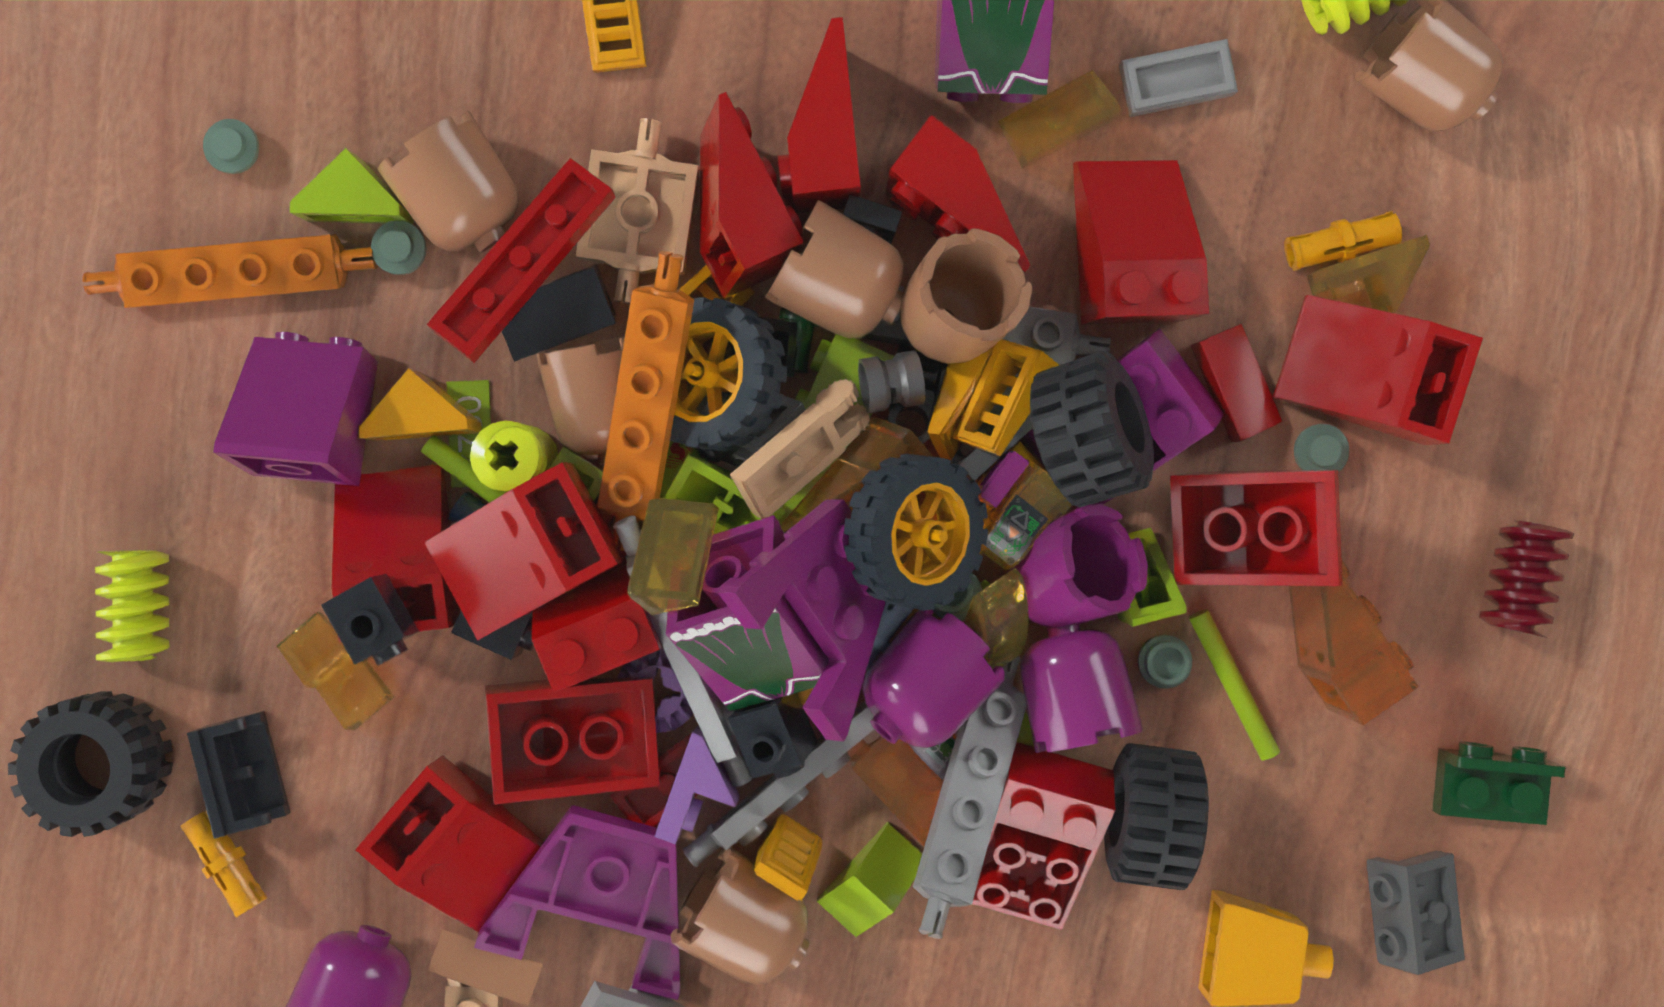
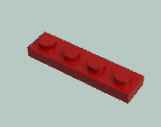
M569 158L427 323L428 327L471 362L475 363L616 198L613 189L572 158Z

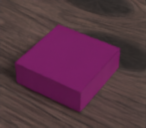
M1015 451L1003 454L979 485L981 493L978 495L979 499L988 506L996 508L1030 462Z

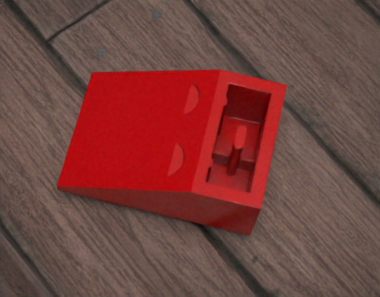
M727 92L718 95L700 134V253L724 299L776 276L779 270L782 269L791 250L797 252L804 243L801 238L803 236V228L798 215L792 207H785L776 189L777 177L771 163L766 157L759 156L751 141L752 130L749 120L740 107L734 108Z
M931 115L890 168L886 191L893 196L889 202L897 210L902 211V214L909 219L915 220L919 215L934 226L935 230L932 232V235L937 240L953 234H967L971 229H980L999 235L1018 251L1020 257L1017 262L1025 273L1031 265L977 149Z
M1305 295L1273 398L1421 445L1449 444L1483 338L1428 320Z
M561 462L511 489L424 542L477 640L484 638L626 561L574 464Z
M437 464L361 474L359 486L335 484L331 584L333 598L369 577L387 574L419 632L446 629L454 626L461 609L424 543L451 526V521L448 520L450 513L444 469Z
M1016 742L972 904L1063 930L1115 813L1114 770L1053 752L1042 751L1035 753L1034 747Z
M442 755L425 767L355 851L396 886L479 933V930L535 856L544 841L501 804L494 805L492 796Z

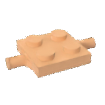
M641 118L639 121L640 127L636 150L613 153L591 149L588 171L611 187L616 198L578 241L576 257L579 260L606 263L618 270L613 301L622 304L626 302L629 305L632 290L638 288L640 273L645 274L657 271L658 254L660 251L673 252V255L680 254L684 256L680 275H685L700 173L698 165L670 161L664 156L657 154L663 123L654 119L650 123L647 118Z

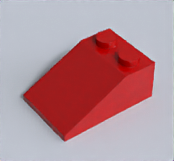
M843 17L831 18L787 136L789 154L778 155L783 199L794 198L796 213L811 212L818 200L833 209H841L846 207L849 194L860 197L861 184Z
M1178 161L1074 162L1073 175L1081 325L1178 322L1209 314L1207 258Z
M1338 470L1216 471L1170 475L1174 579L1177 585H1343Z
M652 677L587 679L556 693H553L548 680L485 685L494 805L660 786Z

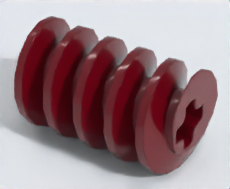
M1515 521L1518 525L1501 527L1499 530V536L1512 543L1513 546L1496 548L1493 555L1506 563L1508 567L1490 569L1488 576L1503 585L1501 589L1485 590L1484 598L1498 606L1497 610L1480 611L1479 619L1492 626L1547 638L1534 630L1536 625L1553 624L1554 617L1539 609L1540 604L1558 603L1559 596L1544 588L1545 583L1561 582L1564 579L1563 574L1549 567L1550 562L1564 561L1569 558L1568 553L1554 544L1558 540L1573 539L1574 533L1552 526Z

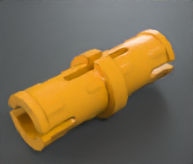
M1393 211L1353 222H1348L1346 219L1331 222L1329 228L1286 237L1284 241L1286 260L1293 271L1336 259L1340 263L1349 262L1355 259L1356 254L1399 245L1402 241V227L1396 213L1393 214Z
M207 810L180 826L205 865L202 869L203 874L207 879L213 878L236 918L268 898L244 861L243 857L247 854L242 846L236 848L228 835L214 839Z

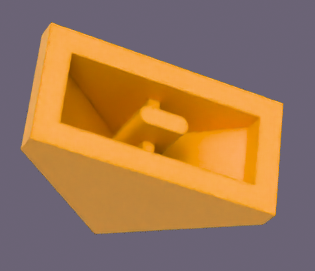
M408 368L359 426V438L381 442L428 438L433 435L440 437L476 434L482 430V426L476 417L426 374Z

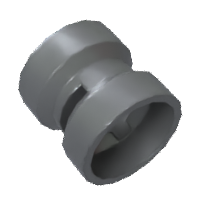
M915 350L897 353L892 360L886 361L881 360L877 356L859 359V385L862 401L867 413L886 411L888 406L894 403H900L904 407L924 404V376L919 356Z

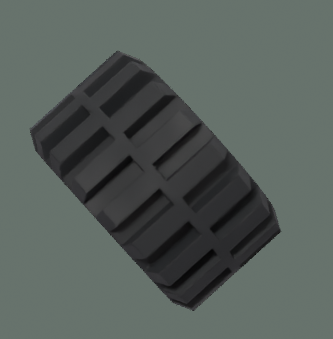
M1100 351L1041 371L1034 376L1030 392V412L1037 447L1052 481L1072 505L1083 507L1145 489L1149 486L1153 475L1154 450L1148 419L1131 377L1111 353Z
M100 691L60 701L38 711V717L27 720L20 730L24 733L25 737L15 739L10 750L18 755L17 760L8 763V775H17L18 781L17 785L11 786L15 798L23 795L27 802L21 808L28 817L36 814L41 816L38 825L47 831L60 826V835L73 837L82 833L84 837L114 828L148 810L154 804L152 799L162 795L167 784L160 779L170 775L173 762L165 761V754L173 751L171 740L162 741L160 732L167 728L161 719L153 722L150 720L149 715L153 709L145 703L132 706L133 696L124 693L113 696L112 691ZM82 735L97 741L108 756L110 777L104 790L93 787L86 782L77 769L75 751Z
M1127 743L1120 752L1113 767L1115 813L1104 835L1105 856L1111 877L1115 882L1185 890L1192 882L1199 868L1207 835L1209 796L1207 777L1202 760L1197 755V752Z

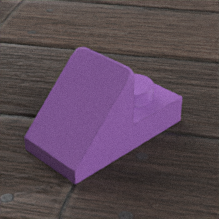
M699 725L691 734L654 836L676 844L683 829L693 832L704 802L694 798L696 793L736 807L740 798L736 787L731 784L723 762L716 763Z

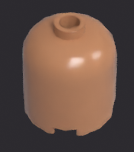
M1415 0L1420 6L1407 18L1397 12L1378 33L1363 55L1371 64L1367 71L1363 69L1357 71L1354 78L1367 90L1428 131L1450 130L1470 118L1473 121L1480 119L1491 109L1498 97V94L1494 91L1500 81L1504 63L1500 49L1446 0Z
M465 111L460 116L462 120L458 125L449 116L411 137L403 143L409 152L407 156L396 164L391 157H387L380 163L377 169L417 225L434 245L447 251H461L475 245L479 253H482L492 248L505 234L502 227L515 215L518 208V192L471 112Z
M818 200L803 226V236L801 238L804 243L797 252L791 250L765 298L837 335L849 339L861 338L871 333L882 319L891 324L899 313L903 292L898 289L904 274L903 260L898 250L890 243Z
M971 229L967 234H953L949 237L944 236L938 239L904 287L899 311L901 325L912 346L932 360L945 364L964 363L985 353L1010 333L1027 313L1032 294V285L1030 282L1026 283L1024 272L1017 262L1020 257L1018 251L999 235L980 229Z
M625 335L587 342L585 346L564 350L563 348H558L536 354L552 419L560 442L570 451L579 455H598L601 465L605 462Z
M731 847L727 850L723 848L718 853V858L724 862L716 872L706 867L688 894L679 912L688 920L683 932L677 928L673 930L671 942L678 948L741 982L750 985L769 983L781 975L787 967L794 970L803 960L809 947V940L804 938L808 925L807 908L803 900H795L757 876L754 871V862Z

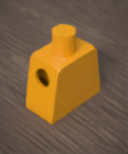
M1212 890L1198 989L1211 1006L1217 1007L1294 1004L1300 999L1303 976L1330 978L1334 963L1333 951L1327 945L1307 943L1308 927L1294 914L1220 890Z

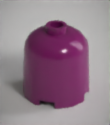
M1090 504L1079 507L1044 524L1033 537L1023 555L1011 566L1007 563L1006 579L1009 593L1017 608L1033 622L1047 628L1077 625L1126 611L1131 607L1130 604L1136 593L1144 590L1147 585L1148 564L1140 538L1130 539L1125 528L1118 522V520L1123 519V516L1118 511L1103 504Z
M918 610L873 662L864 676V697L867 706L874 714L870 723L884 739L892 744H895L899 739L907 744L921 748L942 744L963 725L1004 681L1005 672L1003 668L995 666L992 669L983 658L990 650L988 645L971 628L950 613H947L939 620L932 616L933 610Z
M1079 624L1047 628L1049 638L1033 643L1024 652L1020 662L1021 679L1035 753L1046 750L1047 752H1054L1098 744L1097 737L1120 733V737L1123 738L1143 731L1122 650L1118 642L1110 634L1101 630L1081 631Z
M361 925L358 932L339 931L331 933L319 941L311 951L286 1007H402L412 976L410 963L400 949L389 943L392 935L378 927Z

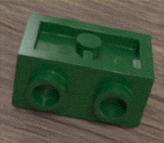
M1460 741L1458 750L1438 748L1433 812L1442 816L1547 825L1551 777L1565 778L1566 766L1547 759V751L1513 746L1512 755L1493 753L1494 746L1467 741Z

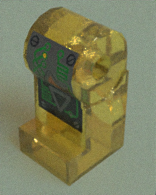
M1028 459L1029 465L996 508L988 507V518L983 519V529H988L987 544H982L980 551L1004 570H1009L1016 566L1028 554L1035 540L1059 512L1064 515L1072 506L1059 491L1049 474Z

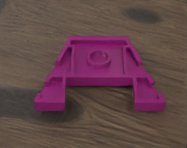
M826 499L783 534L785 541L772 552H761L749 562L751 569L740 578H729L721 585L717 592L743 628L761 630L784 595L829 659L803 709L826 740L844 742L850 729L886 602L870 596L866 592L868 586L858 584L852 574V571L855 569L854 564L847 561L845 546L849 545V535L844 534V525L846 518L851 519L852 512L844 500Z
M571 805L479 930L474 948L522 960L537 910L552 912L645 937L632 977L631 988L678 1000L680 995L679 948L671 942L673 930L679 929L676 844L654 837L657 831L656 827Z

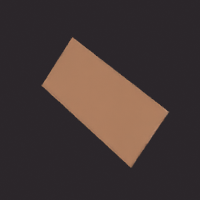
M442 929L427 970L428 972L529 1006L543 967L542 963L525 957L519 960L474 948L476 940Z

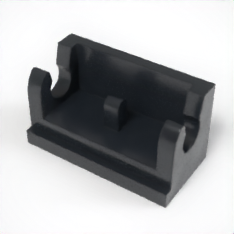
M598 264L545 283L537 289L502 330L514 362L617 323L614 316L616 312Z
M265 711L213 723L187 733L214 839L269 824L272 822V819L291 813Z

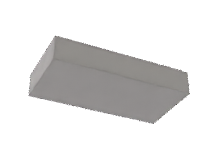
M1228 39L1122 60L1119 64L1129 117L1231 97L1238 92Z

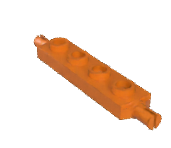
M337 234L119 253L115 254L114 270L85 272L82 281H104L105 284L83 286L85 292L88 295L118 292L124 303V308L340 289L345 287L347 271L378 269V265L374 259L357 260V258L372 257L371 247L344 250V246Z
M659 252L655 284L640 286L632 290L597 508L604 509L611 515H614L616 517L615 523L629 516H635L637 522L651 521L657 516L694 306V299L677 289L684 256L680 254L673 255V252ZM614 529L613 539L618 547L621 546L620 551H625Z

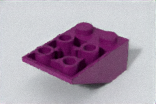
M1160 328L1117 359L1131 377L1146 412L1154 450L1153 471L1215 430L1225 414ZM1032 428L1023 438L1043 463ZM1107 499V500L1100 501V502L1093 503V504H1103V505H1104L1105 503H1107V502L1110 501L1111 499Z

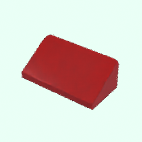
M1242 323L1191 345L1210 393L1225 413L1221 419L1231 443L1246 440L1283 422Z

